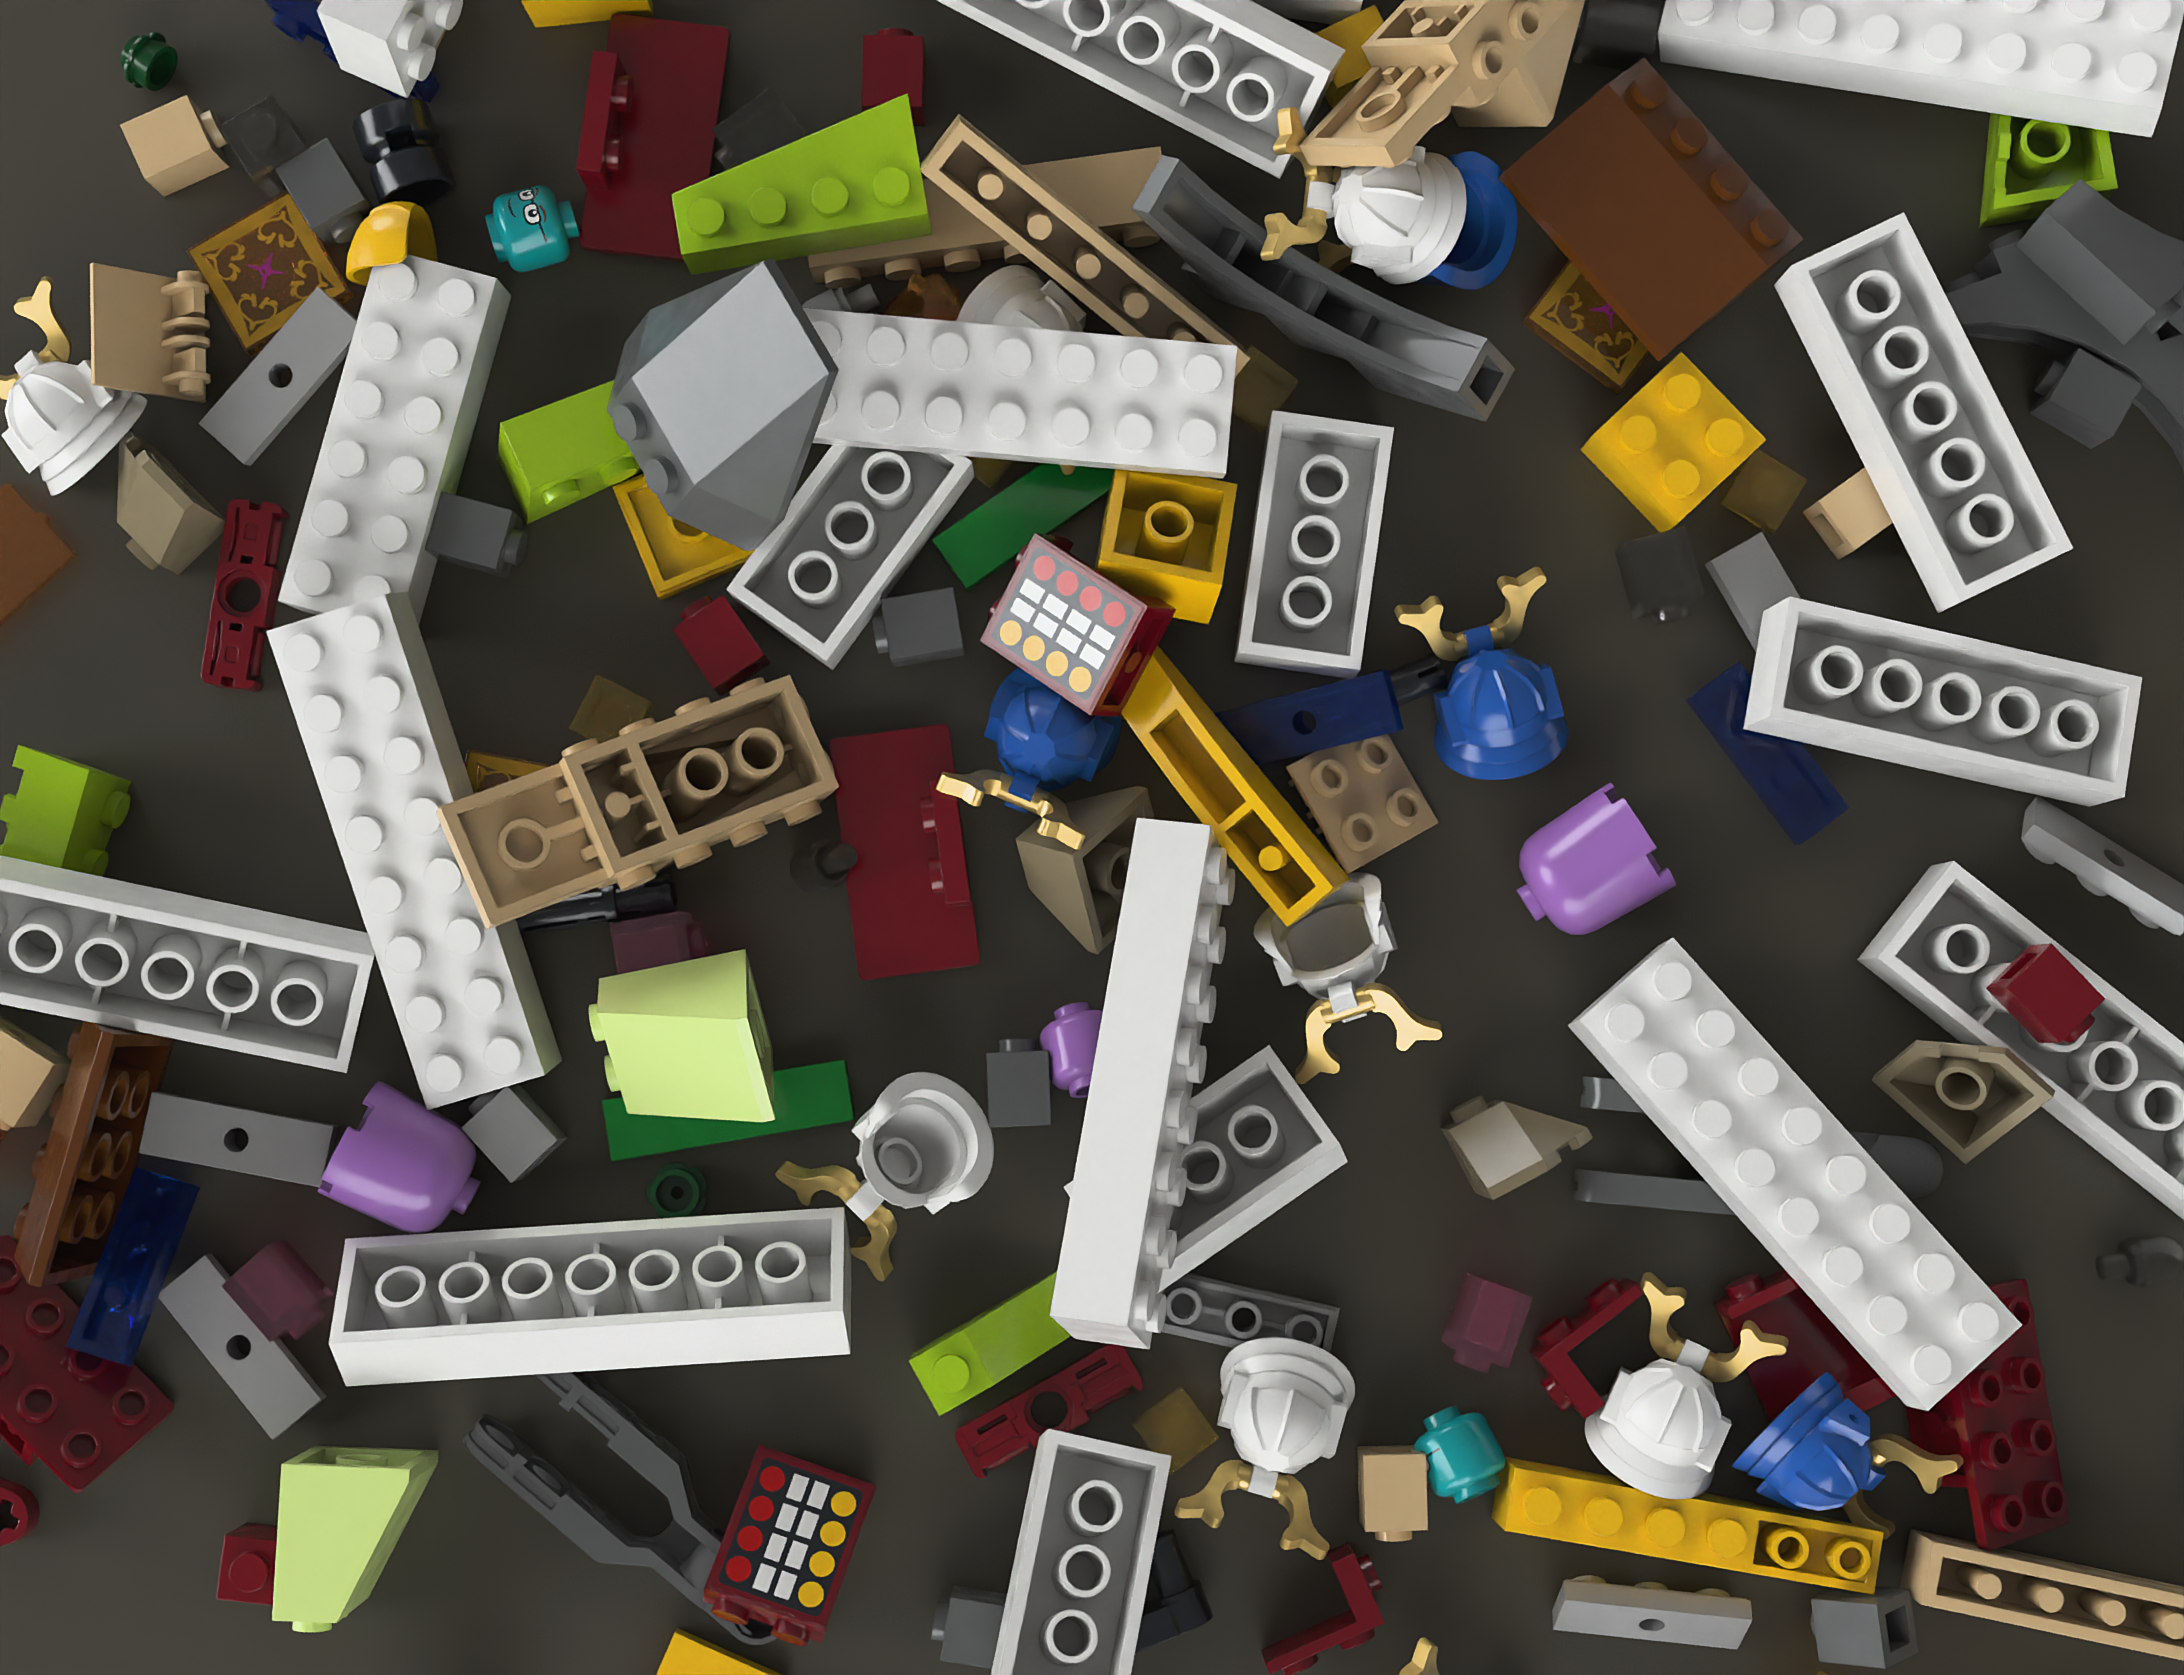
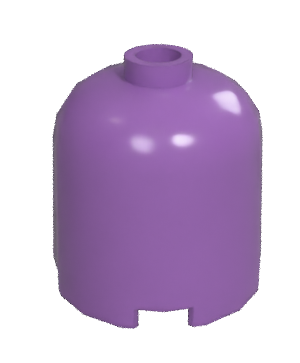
M1611 782L1536 831L1525 841L1520 852L1519 868L1526 885L1516 891L1535 921L1547 916L1563 932L1570 935H1586L1602 928L1676 886L1670 870L1667 867L1661 870L1651 854V851L1657 848L1626 800L1624 798L1618 800L1617 792Z
M378 1081L362 1103L368 1106L357 1130L348 1126L321 1178L324 1181L319 1187L318 1193L401 1231L412 1234L427 1233L439 1227L452 1210L464 1215L481 1183V1181L471 1177L477 1159L476 1144L461 1129L459 1124L432 1109L427 1110L426 1106Z

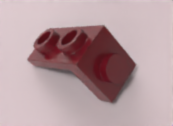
M1615 1277L1604 1281L1586 1296L1585 1300L1589 1304L1587 1308L1571 1320L1566 1315L1558 1317L1537 1334L1536 1338L1540 1344L1532 1349L1530 1353L1547 1374V1377L1539 1383L1562 1413L1572 1407L1576 1413L1586 1419L1605 1404L1567 1353L1644 1294V1291L1636 1281L1625 1278L1618 1283Z
M1349 1542L1328 1550L1327 1556L1351 1609L1263 1648L1261 1652L1270 1674L1283 1670L1284 1675L1299 1673L1313 1666L1319 1660L1317 1653L1337 1644L1340 1645L1342 1650L1351 1649L1369 1641L1375 1636L1373 1628L1385 1622L1372 1593L1383 1589L1368 1554L1356 1558Z

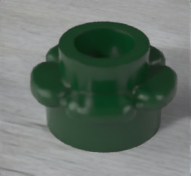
M151 32L148 36L132 37L125 44L120 58L124 78L136 88L146 87L151 91L162 89L168 84L175 73L178 63L176 50L167 45L165 37L158 32Z
M680 1162L668 1163L659 1168L656 1178L649 1181L646 1191L647 1200L654 1207L656 1215L660 1219L698 1216L706 1205V1197L703 1195L707 1188V1183L703 1174L694 1167L688 1169ZM675 1187H680L683 1190V1196L679 1199L674 1198L672 1195V1190Z

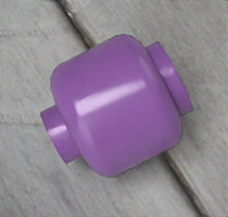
M1087 1002L1072 1003L1057 1009L1054 1012L1056 1020L1052 1021L1042 1030L1039 1038L1041 1050H1048L1051 1083L1059 1089L1069 1090L1072 1098L1088 1097L1103 1014L1101 1010H1091L1090 1004Z

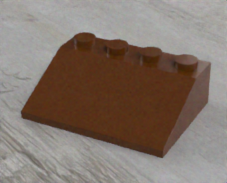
M1645 58L1605 85L1499 176V180L1658 362L1763 279L1804 240Z
M83 1021V1024H78L74 1029L67 1048V1056L72 1060L65 1083L60 1084L56 1089L50 1104L49 1114L50 1118L54 1119L49 1140L48 1143H44L39 1148L33 1162L32 1177L37 1180L31 1201L22 1207L14 1227V1237L19 1240L14 1258L29 1285L44 1287L108 1271L142 1155L139 1153L151 1093L160 1092L175 1039Z

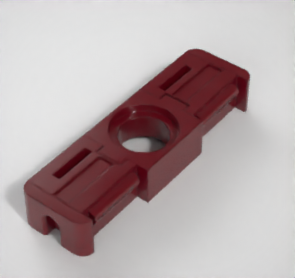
M236 498L231 500L227 506L201 667V679L212 686L248 692H258L263 687V684L256 682L255 678L260 675L266 638L263 630H272L282 572L273 566H277L284 525L281 522V518L290 519L289 513L277 504L263 502L262 505H259L250 500ZM242 580H255L261 589L259 603L248 612H238L231 603L230 594L233 587Z
M1106 1343L961 1424L955 1433V1440L973 1474L979 1479H985L988 1474L985 1470L986 1467L991 1471L1030 1449L1028 1445L1030 1442L1034 1449L1037 1450L1039 1436L1047 1429L1067 1433L1090 1420L1087 1410H1090L1093 1414L1130 1393V1386L1135 1385L1139 1393L1143 1388L1142 1376L1133 1364L1125 1346ZM1046 1391L1060 1394L1068 1407L1064 1420L1054 1426L1040 1424L1033 1417L1031 1411L1034 1398Z

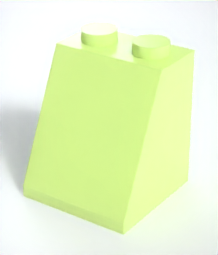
M746 949L599 978L597 1004L589 1005L591 1030L596 1042L606 1041L610 1054L604 1057L607 1082L611 1092L621 1090L628 1114L749 1122L775 1120L773 1049Z
M316 1445L281 1464L272 1621L293 1622L292 1629L298 1632H324L331 1630L332 1623H337L342 1618L347 1617L352 1610L369 1598L438 1464L439 1450Z

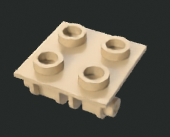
M90 263L91 380L93 386L200 403L206 402V384L211 382V375L206 373V348L210 347V339L205 337V331L210 329V321L205 319L204 315L205 295L209 294V285L203 283V274L201 272L191 270L177 272L176 279L99 263Z
M1379 718L1286 767L1292 777L1288 784L1290 787H1296L1306 807H1309L1310 812L1306 813L1308 819L1313 817L1316 819L1320 826L1315 829L1318 835L1321 833L1325 835V840L1336 858L1335 861L1342 865L1346 874L1353 872L1439 823Z

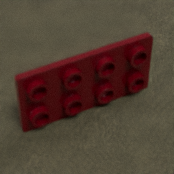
M617 13L611 16L606 51L593 50L576 164V170L586 186L579 243L583 249L685 262L681 255L671 194L706 180L712 175L731 40L730 32L726 27Z
M946 724L831 739L829 741V752L835 778L839 785V788L835 790L859 977L862 980H872L978 965L980 963V952L959 797L940 792L936 789L942 772L956 774L949 727Z
M2 1235L0 1237V1438L28 1467L40 1458L74 1493H81L173 1412L174 1404L57 1284L44 1287L29 1285L14 1258L18 1244L9 1235Z
M2011 1279L1988 1286L2022 1326L1929 1411L1905 1405L1911 1442L1914 1445L1933 1454H1958L1963 1458V1464L1955 1472L1943 1476L1941 1486L1968 1488L1977 1545L1982 1550H1995L2064 1526L2069 1522L2067 1495L2063 1486L2056 1447V1433L2052 1425L2045 1385V1372L2041 1363L2035 1330L2034 1310L2030 1302L2028 1285L2025 1279Z

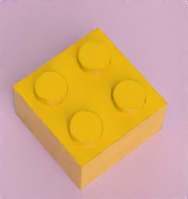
M1680 352L1600 427L1580 450L1664 536L1763 444L1766 439L1706 376Z
M1115 469L1106 501L1095 569L1133 594L1160 598L1176 609L1173 615L1174 618L1209 625L1223 583L1238 484L1200 476Z

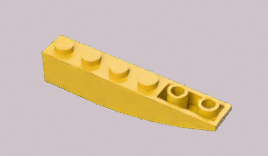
M1157 645L1121 714L1203 824L1211 825L1219 845L1222 848H1226L1228 856L1288 927L1305 918L1349 881L1350 878Z
M1505 1457L1506 1465L1498 1474L1501 1484L1496 1486L1491 1518L1504 1531L1873 1595L1875 1592L1884 1534L1879 1529L1708 1493H1702L1689 1499L1662 1498L1636 1489L1615 1476Z

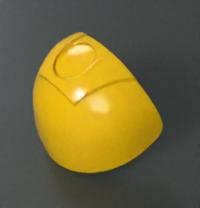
M406 201L385 203L371 210L370 215L360 224L353 237L347 255L346 278L356 284L367 286L372 267L401 263L405 260L407 254L438 262L433 228L427 212L421 206Z

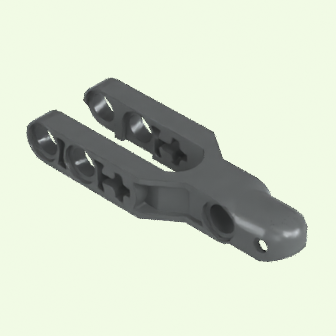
M1583 1076L1582 1086H1584V1092L1581 1095L1580 1107L1645 1113L1615 1079ZM1848 1131L1908 1199L1925 1198L1934 1193L1942 1183L1945 1172L1943 1158L1937 1148L1928 1141L1912 1137ZM1575 1168L1574 1181H1576V1190L1573 1192L1574 1200L1736 1215L1705 1179H1677L1629 1172L1611 1173Z
M587 1371L535 1375L562 1398L559 1403L560 1406L567 1412L574 1408L610 1439L606 1444L609 1448L668 1497L673 1519L670 1525L663 1531L651 1536H635L515 1432L493 1416L483 1414L475 1423V1428L464 1436L462 1440L464 1446L480 1463L597 1563L652 1567L737 1639L748 1644L762 1645L777 1638L771 1634L772 1625L749 1618L747 1625L726 1621L711 1612L712 1604L703 1601L704 1587L726 1531L699 1509L687 1457Z

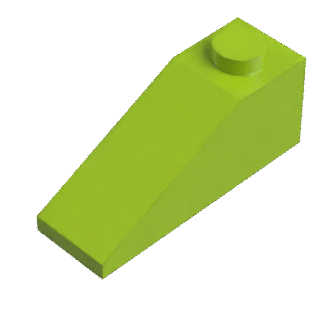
M1057 1270L912 1353L909 1363L939 1416L1000 1382L1071 1336L1050 1316Z

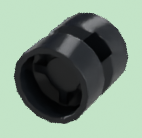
M419 99L389 101L365 111L354 120L352 128L362 156L367 163L374 164L369 176L380 205L394 201H406L415 203L423 208L442 200L454 191L456 181L446 153L442 148L434 147L438 143L439 134L429 106L425 101Z

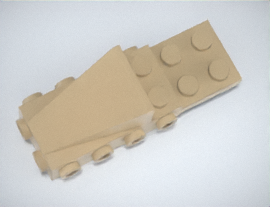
M1404 0L1361 46L1372 67L1299 145L1310 166H1339L1341 168L1373 166L1393 168L1409 159L1414 153V146L1432 126L1444 120L1450 112L1459 127H1546L1554 117L1585 0Z
M787 675L765 683L763 677L747 681L733 688L730 691L731 696L713 703L710 702L709 697L697 699L675 710L676 716L655 723L653 717L639 720L622 728L618 732L619 737L600 744L596 738L584 740L561 752L563 758L558 764L440 806L436 814L486 930L596 887L599 890L618 882L621 891L632 889L654 879L658 873L676 863L678 869H682L712 855L710 846L730 839L733 847H739L768 833L765 827L766 824L785 817L788 826H793L820 814L822 810L819 804L839 788V785L835 778L832 762L819 742L811 724L806 703L798 694L791 676Z

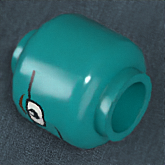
M537 185L500 195L493 203V213L485 215L498 262L508 261L510 266L519 273L566 261L570 255L568 239L580 236L570 201L557 203L554 192L545 185Z
M1455 1405L1439 1411L1423 1421L1428 1432L1417 1439L1413 1449L1426 1454L1427 1481L1435 1495L1446 1498L1453 1497L1456 1505L1501 1484L1497 1474L1504 1469L1506 1458L1484 1415L1475 1412L1461 1415Z

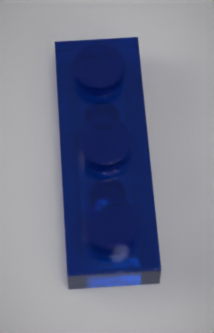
M1737 662L1686 699V701L1794 845H1800L1850 807L1801 742L1743 729L1752 677L1742 664Z
M135 1168L66 1347L132 1367L200 1187L141 1168Z

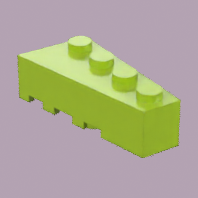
M908 93L671 194L681 255L691 275L755 265L772 258L774 261L932 235Z
M1990 113L1979 228L2039 218L2050 205L2080 179L2108 200L2118 189L2109 131Z
M614 380L500 423L497 461L526 524L643 472L626 442L617 434L613 420L607 411Z
M18 745L12 766L22 769L24 772L17 794L12 795L9 793L3 797L0 808V820L6 822L7 833L4 843L0 845V855L103 877L108 864V853L105 851L110 835L113 828L116 829L123 823L130 807V795L127 794L131 781L62 756Z

